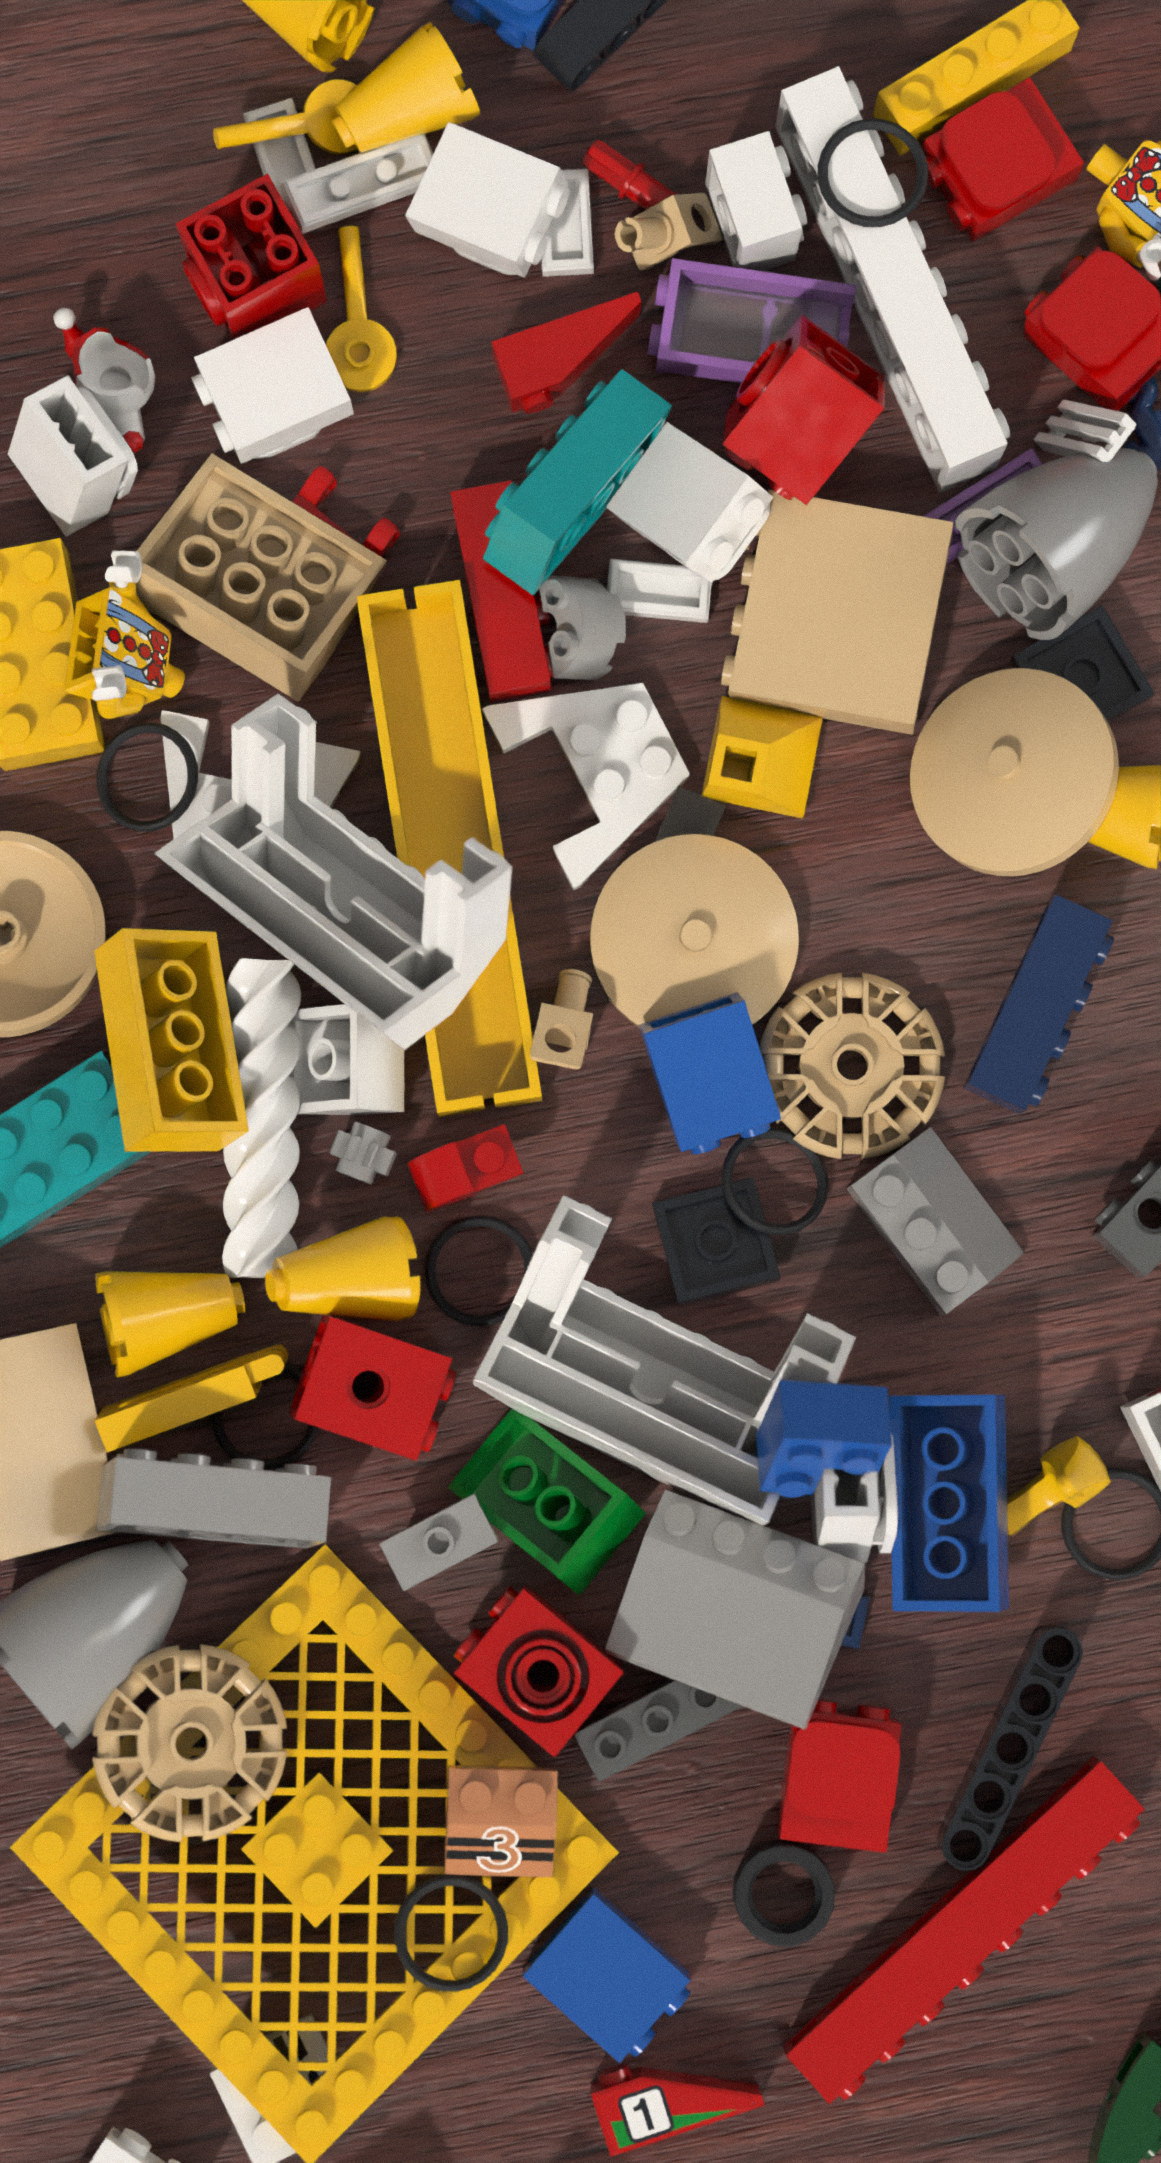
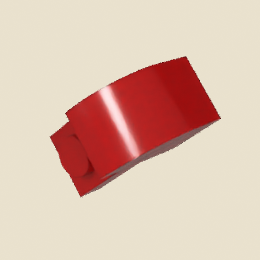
M505 1124L455 1143L454 1141L407 1163L426 1214L476 1196L475 1193L524 1175Z

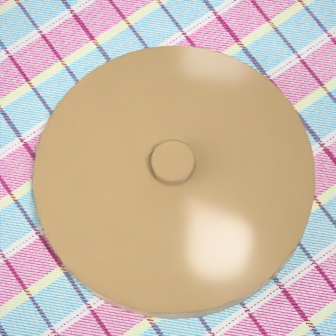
M1013 668L991 672L971 680L951 693L935 709L925 723L918 737L911 760L910 789L914 808L920 823L930 838L960 864L975 871L996 876H1021L1040 872L1063 862L1075 854L1091 839L1103 823L1110 810L1118 783L1119 760L1117 746L1108 721L1100 709L1086 693L1068 680L1053 673L1029 668Z
M0 831V1037H14L33 1033L52 1025L70 1013L83 1000L98 976L94 951L106 942V925L101 900L93 882L83 868L69 854L52 843L33 835L13 831Z
M701 834L668 837L643 847L626 859L614 871L602 889L594 909L590 931L592 962L599 983L616 1009L637 1027L639 1024L736 992L744 999L752 1025L770 1011L784 993L795 968L799 945L798 922L792 900L786 887L773 869L758 855L733 841Z

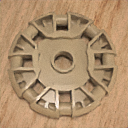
M841 972L828 974L816 978L793 991L795 997L783 1009L777 1007L770 1017L759 1045L781 1116V1120L776 1121L777 1124L782 1121L796 1135L793 1140L815 1153L841 1159L842 1154H861V1159L874 1158L889 1153L911 1140L908 1135L920 1123L926 1125L940 1101L945 1082V1076H940V1057L945 1056L944 1045L940 1032L927 1009L924 1008L921 1011L907 997L910 992L902 986L886 978L868 973H862L861 977H842ZM842 998H861L862 1014H842ZM892 1011L907 1025L897 1036L889 1026L882 1022ZM809 1012L821 1021L810 1035L798 1025ZM856 1051L865 1058L867 1069L863 1077L857 1080H849L839 1073L837 1061L842 1053ZM800 1055L798 1063L800 1074H784V1056ZM903 1056L919 1057V1075H903ZM807 1095L822 1109L812 1120L797 1107ZM896 1096L906 1108L893 1120L882 1108ZM842 1117L846 1119L862 1117V1132L842 1133Z
M200 1644L199 1650H179V1645L166 1647L140 1659L130 1669L132 1672L119 1688L115 1687L94 1722L92 1736H98V1757H93L96 1776L106 1798L114 1808L119 1805L132 1817L130 1824L149 1835L167 1841L181 1842L182 1837L201 1836L202 1841L221 1837L240 1828L252 1819L249 1814L263 1799L268 1802L281 1779L286 1763L287 1750L282 1749V1729H287L285 1714L274 1689L266 1678L260 1681L248 1669L249 1662L230 1651L215 1646ZM199 1671L200 1688L180 1689V1672ZM232 1685L246 1697L236 1710L222 1698V1695ZM146 1687H149L159 1699L152 1702L144 1714L133 1701ZM186 1728H198L204 1733L206 1738V1747L203 1753L193 1759L181 1757L175 1745L177 1736ZM260 1730L261 1750L246 1751L245 1731ZM136 1735L137 1756H120V1736ZM237 1772L248 1784L233 1799L222 1787ZM146 1776L153 1785L160 1789L148 1802L135 1790ZM182 1799H202L201 1814L182 1815Z

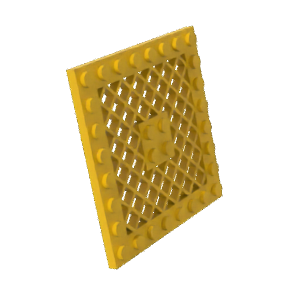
M326 1544L218 1646V1648L230 1651L249 1662L248 1669L261 1681L265 1678L268 1682L269 1680L298 1681L297 1711L283 1710L285 1719H297L296 1749H284L287 1750L286 1757H296L295 1788L276 1787L272 1794L295 1796L266 1825L265 1799H263L257 1805L256 1826H241L228 1833L255 1834L241 1848L255 1865L225 1864L226 1835L218 1837L217 1864H187L188 1837H182L180 1842L179 1864H149V1834L133 1825L112 1824L125 1811L119 1805L114 1808L106 1798L94 1767L10 1846L19 1858L306 2163H314L619 1853L557 1788L552 1877L517 1876L497 1896L505 1911L508 1923V1944L504 1957L497 1969L482 1983L473 1988L458 1992L439 1991L429 1988L416 1979L414 1980L406 1969L404 1983L376 1982V1952H397L395 1943H376L377 1913H398L401 1905L377 1904L378 1874H407L406 1897L416 1888V1874L445 1875V1859L444 1866H416V1836H445L446 1848L448 1765H455L457 1762L459 1765L537 1766ZM323 1621L335 1635H314L309 1633ZM299 1643L298 1672H269ZM308 1643H337L336 1673H307ZM345 1645L372 1673H345ZM199 1671L191 1672L180 1683V1689L200 1688ZM307 1681H336L335 1711H306ZM344 1681L373 1682L372 1712L344 1711ZM382 1684L409 1712H381ZM234 1685L222 1695V1698L232 1707L244 1697ZM306 1719H335L334 1750L305 1749ZM343 1719L372 1720V1750H343ZM381 1720H410L409 1750H380ZM419 1723L446 1751H418ZM194 1727L181 1731L177 1736L175 1744L178 1754L186 1759H190V1756H200L205 1748L191 1747L204 1733ZM259 1730V1749L246 1748V1751L261 1750V1735H260V1730ZM126 1735L120 1741V1756H137L136 1735ZM305 1757H334L333 1786L320 1773H317L304 1786ZM343 1758H371V1788H342ZM380 1758H409L408 1789H380ZM418 1759H446V1789H417ZM147 1776L135 1788L140 1795L143 1794V1798L147 1802L151 1800V1794H157L160 1791L158 1787L152 1786L153 1784ZM228 1783L222 1787L228 1795H238L244 1788L228 1787ZM342 1796H371L370 1825ZM379 1796L408 1797V1827H379ZM417 1797H446L445 1828L417 1827ZM182 1799V1815H188L189 1799ZM111 1832L142 1833L141 1864L110 1863ZM103 1833V1855L101 1862L88 1847ZM379 1835H407V1866H379L393 1852L391 1847ZM111 1872H140L139 1902ZM148 1872H179L178 1903H147ZM187 1872L217 1873L216 1903H186ZM225 1873H255L254 1904L224 1903ZM263 1873L292 1904H263ZM369 1876L368 1904H340ZM482 1876V1884L490 1890L491 1876ZM445 1886L444 1905H414L406 1923L405 1939L413 1961L414 1952H442L424 1972L442 1980H459L478 1972L488 1962L497 1942V1925L490 1906L482 1897L481 1905H453V1886ZM148 1911H178L177 1942ZM185 1912H216L215 1942H185ZM224 1912H254L253 1943L223 1942ZM262 1912H292L291 1943H262ZM339 1913H368L367 1943H338ZM415 1913H444L443 1944H414ZM453 1913L480 1914L452 1942ZM301 1914L315 1928L330 1914L329 1943H300ZM185 1951H215L214 1981ZM223 1951H253L252 1982H222ZM261 1951L291 1952L290 1982H260ZM300 1952H329L328 1982H299ZM338 1952H367V1982H337ZM223 1991H252L251 2021ZM260 1991H290L289 2021H259ZM299 1991H328V2022L298 2021ZM337 1991H366V2022H336ZM375 1991L402 1992L375 2019ZM261 2031H289L288 2060ZM298 2031H327V2061H297ZM336 2031H364L335 2060ZM297 2070L324 2072L310 2085Z

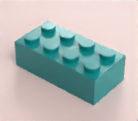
M623 369L617 373L609 384L601 380L593 388L584 403V407L587 408L579 418L571 414L565 420L554 440L557 441V444L550 452L545 448H541L529 463L525 471L528 477L520 486L512 482L502 493L495 505V508L500 512L486 529L485 536L490 541L483 560L531 595L538 591L606 511V506L663 428L672 408L670 403Z
M104 1052L96 1053L0 1115V1249L151 1153L125 1152L111 1058Z

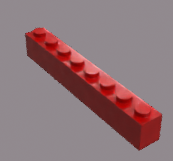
M1092 1756L992 1849L983 1865L975 1870H970L785 2042L782 2045L785 2056L829 2104L838 2096L842 2100L849 2098L863 2085L866 2080L863 2073L877 2059L885 2063L895 2056L904 2046L906 2041L902 2036L917 2022L921 2026L931 2022L945 2006L942 1999L954 1987L958 1986L961 1990L968 1987L983 1972L984 1967L981 1965V1962L995 1949L1000 1953L1006 1951L1021 1937L1023 1930L1020 1926L1035 1912L1038 1916H1042L1051 1910L1062 1898V1893L1059 1891L1061 1887L1073 1876L1078 1880L1087 1876L1100 1863L1102 1858L1098 1853L1113 1839L1116 1843H1120L1128 1838L1141 1823L1137 1816L1145 1810L1143 1806L1102 1761Z

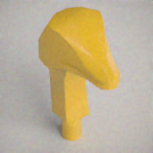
M1075 1436L1059 1443L1042 1455L1040 1459L1043 1467L1042 1471L1025 1487L1007 1498L1008 1533L1010 1536H1014L1042 1512L1061 1502L1068 1503L1074 1508L1081 1507L1111 1483L1105 1464L1087 1442L1079 1436Z

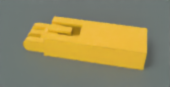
M276 1344L103 1407L94 1422L106 1452L116 1450L256 1398L257 1393L262 1387L261 1381L282 1372L288 1359V1350L283 1345Z

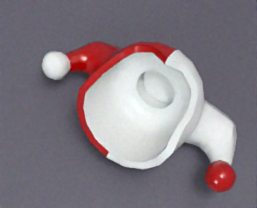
M65 307L58 309L53 319L55 325L63 331L65 351L72 360V374L75 386L77 388L85 387L92 393L134 454L143 448L145 439L140 408L146 404L154 391L156 376L151 359L141 349L112 336L109 329L94 327L87 333L82 331L75 324L76 317L72 309Z

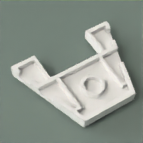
M643 683L495 704L482 709L483 715L503 754L550 730L553 731L600 823L552 846L573 891L580 888L690 778V773Z
M162 710L161 724L178 731L187 740L195 754L198 765V785L195 796L186 812L177 821L172 823L173 838L175 839L232 800V780L199 773L210 725L208 719ZM163 736L170 810L172 811L180 802L185 792L187 766L185 758L177 745L172 740ZM316 742L314 796L331 809L339 798L340 791L349 776L358 766L361 752Z

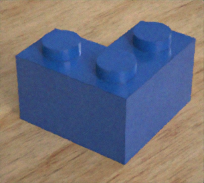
M780 1380L756 1434L760 1491L776 1492L783 1497L789 1498L800 1497L805 1494L813 1495L825 1468L842 1469L847 1473L856 1475L866 1474L871 1471L879 1472L892 1446L887 1387Z

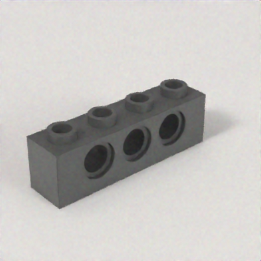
M1149 1159L1130 1179V1182L1136 1188L1126 1199L1121 1202L1117 1197H1114L1094 1219L1100 1227L1091 1236L1136 1278L1146 1277L1161 1261V1222L1155 1229H1149L1141 1224L1137 1214L1138 1207L1144 1200H1152L1161 1208V1160L1157 1164L1152 1159Z
M667 1678L582 1723L574 1733V1736L598 1782H601L742 1707V1705L677 1680Z

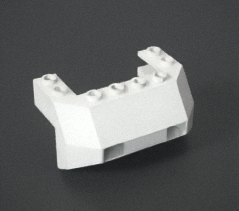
M276 694L232 724V800L154 854L405 1050L454 1012L506 940L512 866L499 853L490 851L471 837L464 843L462 875L443 860H440L426 870L424 879L416 868L404 864L388 852L380 841L373 837H368L348 822L340 811L331 809L314 796L316 721L312 719L306 710L296 707L280 694Z
M563 1195L539 1242L517 1294L474 1377L473 1385L517 1412L707 1505L762 1526L769 1523L780 1495L776 1492L760 1491L756 1434L780 1380L837 1384L856 1337L838 1329L829 1322L807 1314L776 1370L773 1372L757 1364L751 1358L740 1356L710 1341L701 1334L693 1333L664 1319L654 1311L646 1310L615 1295L607 1288L598 1287L584 1280L612 1219L595 1211L588 1205L578 1203Z

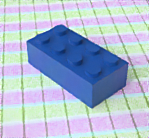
M1005 1395L889 1396V1416L894 1443L898 1512L897 1533L892 1548L893 1611L1001 1612L1009 1609Z

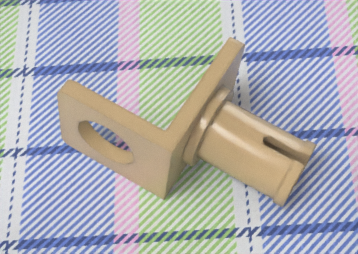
M705 193L672 195L633 218H625L626 222L624 220L620 221L615 229L617 245L623 251L633 253L637 267L640 270H647L689 246L717 244L723 240ZM691 207H694L701 214L705 224V232L695 224L691 214Z
M565 969L559 974V984L554 1004L541 1003L530 1058L534 1061L578 1070L582 1067L585 1050L588 1047L593 1013L584 1012L592 978L583 971ZM546 1042L572 1049L567 1052H555L547 1046Z

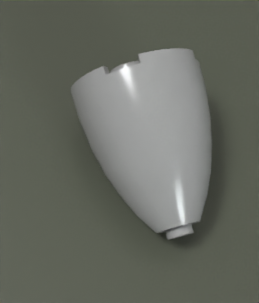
M1129 448L1119 449L1109 462H1101L1091 456L1076 453L1041 464L994 488L961 512L954 523V527L960 531L964 547L957 554V558L969 583L999 618L1007 611L1014 619L1027 626L1026 630L1029 637L1039 640H1051L1058 637L1093 606L1109 588L1129 560L1142 536L1152 511L1158 486L1156 465L1147 454ZM1036 553L1034 557H1032L1029 561H1027L1025 564H1023L1020 568L1017 569L1016 566H1020L1022 563H1024L1027 559H1029L1032 555Z
M154 1540L122 1544L93 1552L62 1564L31 1580L0 1601V1664L72 1750L93 1731L95 1719L115 1687L119 1688L131 1674L132 1671L130 1669L140 1659L160 1648L170 1629L188 1581L182 1571L189 1565L169 1541L162 1547Z

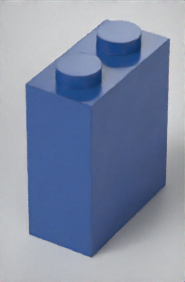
M738 992L638 1025L674 1140L681 1152L690 1150L691 1154L709 1152L721 1145L720 1139L740 1133L742 1138L757 1136L770 1130L771 1122L781 1120L745 1001Z
M594 1887L589 1890L526 1963L522 1973V1977L619 2063L628 2053L633 2057H637L655 2035V2031L650 2027L663 2012L672 2016L691 1993L686 1988V1985L691 1981L689 1971Z

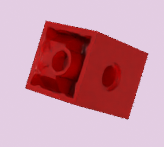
M268 173L175 223L187 259L182 261V267L213 324L215 326L223 324L232 340L309 307L311 311L327 302L319 263Z
M801 315L782 340L777 339L764 350L742 381L735 401L726 411L722 443L727 447L725 451L742 468L750 470L753 466L768 477L767 482L769 486L783 498L792 500L795 497L807 505L884 410L885 376L804 315Z
M322 1314L288 1414L295 1420L417 1461L420 1451L429 1452L433 1445L439 1422L434 1421L432 1416L438 1399L447 1401L454 1385L456 1371L449 1368L452 1362L450 1357ZM363 1371H372L376 1379L373 1392L367 1397L356 1398L352 1391L354 1378Z
M526 1583L522 1585L518 1592L509 1586L489 1610L488 1614L495 1620L484 1633L475 1627L455 1651L454 1657L460 1662L454 1674L555 1757L624 1673L623 1666L616 1658L606 1654L604 1648ZM538 1660H548L556 1665L559 1674L553 1682L539 1684L530 1677L529 1667Z

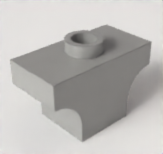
M474 1493L411 1525L396 1535L380 1542L379 1545L404 1592L499 1542V1539Z

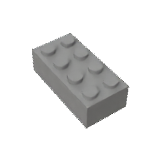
M125 1449L124 1454H117V1457L102 1466L96 1531L303 1549L326 1542L331 1477L317 1476L316 1466L285 1464L284 1469H275V1472L263 1471V1461L232 1459L231 1464H223V1467L210 1466L211 1457L195 1454H179L178 1459H170V1462L156 1461L157 1452L141 1449Z

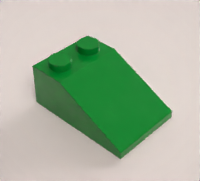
M514 1409L508 1412L448 1486L461 1499L475 1493L492 1525L579 1596L646 1514L620 1488L531 1418Z

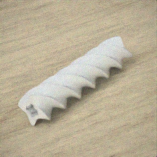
M239 959L237 963L231 964L233 969L226 984V995L230 1017L233 1020L231 1023L249 1129V1132L223 1149L224 1162L231 1176L223 1199L224 1216L231 1230L224 1244L222 1254L223 1268L229 1278H265L266 1271L272 1269L275 1258L298 1250L289 1231L298 1216L299 1199L289 1179L295 1172L300 1155L298 1140L290 1128L299 1111L300 1095L299 1089L290 1073L300 1057L301 1045L299 1036L290 1021L300 1006L301 990L298 981L291 972L294 964L290 960Z

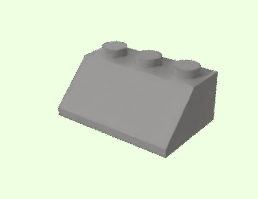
M931 1127L846 1189L939 1315L949 1313L1024 1254L1018 1243Z

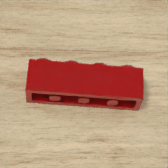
M512 480L450 492L490 703L551 692L550 677L553 676L549 646H544L540 629L542 626L549 625L548 612H543L541 595H531L483 560L490 541L485 536L486 529L500 512L495 508V505L505 489L512 483Z

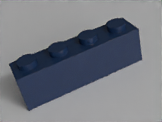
M1057 894L1048 901L963 1086L964 1089L1018 1114L1026 1111L1029 1104L1035 1107L1039 1105L1050 1081L1049 1078L1042 1075L1050 1057L1059 1060L1071 1035V1031L1064 1028L1072 1010L1081 1012L1092 990L1093 984L1085 981L1093 963L1101 966L1111 949L1114 937L1108 935L1107 932L1113 920Z

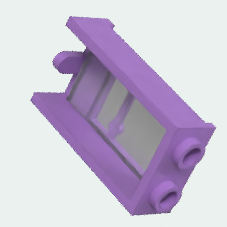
M672 258L670 275H659L655 305L664 306L665 309L662 325L652 324L648 355L657 356L656 373L659 374L667 372L742 383L764 350L777 339L782 340L801 315H804L847 347L851 309L856 285Z

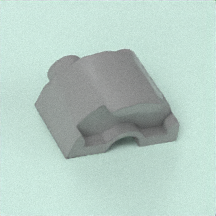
M550 575L539 588L543 612L551 613L557 623V630L552 635L550 642H548L553 678L598 680L612 670L613 667L608 665L614 655L616 644L625 642L626 618L620 598L616 594H609L603 585L598 583L599 580Z

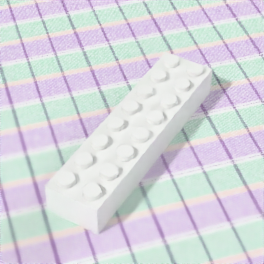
M838 66L781 90L775 127L845 284L856 285L854 305L936 489L941 494L995 471L1008 444L1006 439L1010 437V430L1002 411L999 408L993 410L985 394V391L989 390V383L983 367L978 361L971 362L964 347V344L968 343V337L962 320L957 314L951 316L943 298L947 296V290L939 270L936 267L929 269L922 253L926 249V243L918 223L915 220L908 222L907 217L894 224L883 227H862L851 224L839 217L828 206L821 194L817 180V165L821 151L827 141L839 129L851 122L863 120L859 112L863 110V102L859 90L853 80L845 81ZM876 130L860 131L845 138L836 147L828 166V179L831 190L836 198L849 210L864 216L890 214L899 209L901 204L905 203L904 192L897 176L894 173L887 175L880 159L884 156V149Z

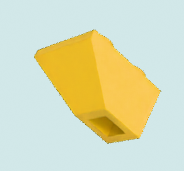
M721 696L701 797L803 818L823 717Z

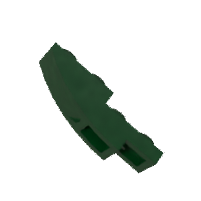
M1142 2031L1124 2057L1110 2083L1094 2126L1087 2163H1139L1142 2158L1147 2161L1150 2160L1161 2149V2114L1154 2109L1159 2101L1161 2102V2043L1156 2042L1144 2031Z

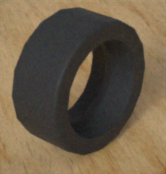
M772 1840L756 1846L741 1860L733 1878V1900L741 1923L755 1938L772 1946L793 1947L813 1939L827 1925L834 1909L835 1887L826 1864L813 1849L796 1841ZM778 1861L793 1862L803 1867L811 1876L815 1886V1899L810 1911L801 1920L791 1924H775L765 1919L756 1910L752 1899L753 1883L758 1873L767 1865Z

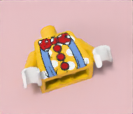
M1144 140L1129 161L1104 144L1086 169L1109 186L1096 208L1100 216L1099 224L1110 252L1118 254L1125 261L1135 266L1144 267L1146 275L1150 280H1158L1161 277L1158 262H1161V141L1154 143L1150 140Z
M113 550L111 553L113 566L108 567L105 573V579L109 582V588L77 601L75 607L64 691L96 701L99 714L106 719L138 713L145 704L160 699L162 695L168 698L174 697L181 690L185 680L183 670L168 663L172 638L169 629L151 616L136 594L135 583L140 580L142 574V559L138 551Z

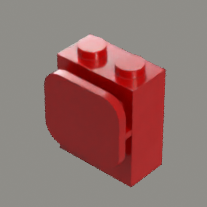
M1030 77L1005 92H995L951 117L945 123L943 129L924 140L922 147L928 164L929 186L933 189L939 187L948 201L946 211L950 220L959 231L965 229L973 242L1075 182L1084 165L1082 158Z
M1097 246L1086 258L1078 255L1067 265L1060 276L1062 282L1050 294L1044 290L1032 300L1024 313L1027 317L1023 337L1105 409L1120 411L1139 392L1143 385L1161 369V297L1158 290L1121 256L1114 252L1103 251Z
M818 1699L806 1730L790 1724L777 1834L783 1840L887 1853L891 1812L895 1804L899 1772V1744L902 1723L897 1718H890V1709L886 1707L859 1704L858 1713L836 1711V1701Z

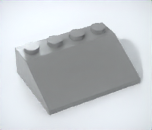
M665 1490L644 1535L605 1648V1653L806 1730L864 1592L865 1563Z

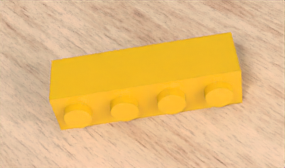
M1027 0L879 91L873 115L876 119L894 122L903 127L921 144L926 138L943 129V126L951 117L992 93L1007 91L1070 52L1080 27L1062 0ZM885 132L900 156L910 150L901 139Z

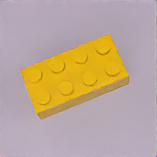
M61 538L0 549V767L4 771L103 753L105 750L96 701L64 691L75 607L78 598L70 555Z
M122 928L98 947L94 954L125 1152L220 1151L249 1132L217 934L216 932Z

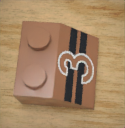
M448 1765L445 1875L552 1877L557 1820V1769L555 1767Z

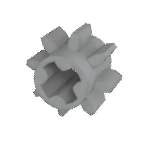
M354 1122L350 1134L338 1130L329 1152L331 1155L340 1158L335 1171L372 1185L376 1173L388 1177L397 1155L396 1152L386 1149L391 1136L358 1122Z

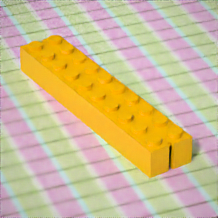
M460 580L413 587L417 609L407 610L403 589L356 596L397 858L407 866L416 868L424 879L426 870L440 860H443L462 875L464 843L471 837L490 851H495L504 858ZM510 896L506 940L454 1012L425 1034L436 1110L439 1118L486 1110L484 1100L494 1099L496 1109L542 1101L537 1062L530 1058L533 1036Z

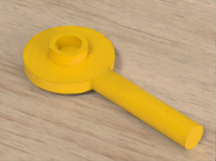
M330 80L320 84L310 93L304 104L303 113L214 128L213 137L217 149L307 133L315 145L326 152L333 154L353 152L357 150L355 144L345 148L331 120L339 116L335 105L357 85L346 80Z
M346 226L339 228L338 232L347 321L339 325L331 333L326 347L345 388L355 392H367L382 386L391 377L396 366L397 352L390 333L379 323L367 319L359 228L356 226Z

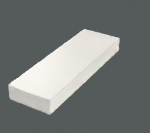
M425 134L371 149L282 181L281 190L295 222L303 234L416 193L431 161L433 152Z

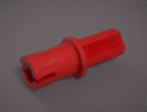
M596 140L583 158L582 163L584 167L617 189L620 199L623 200L625 197H628L645 210L672 195L678 194L646 173L643 163L640 162L638 165H635L601 140Z

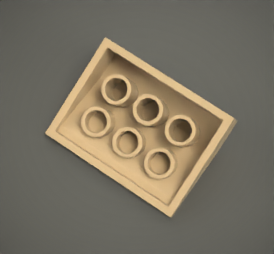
M211 454L137 550L142 559V574L140 580L135 583L136 594L146 609L299 702L328 662L359 611L356 596L369 594L385 568L387 560L221 458Z

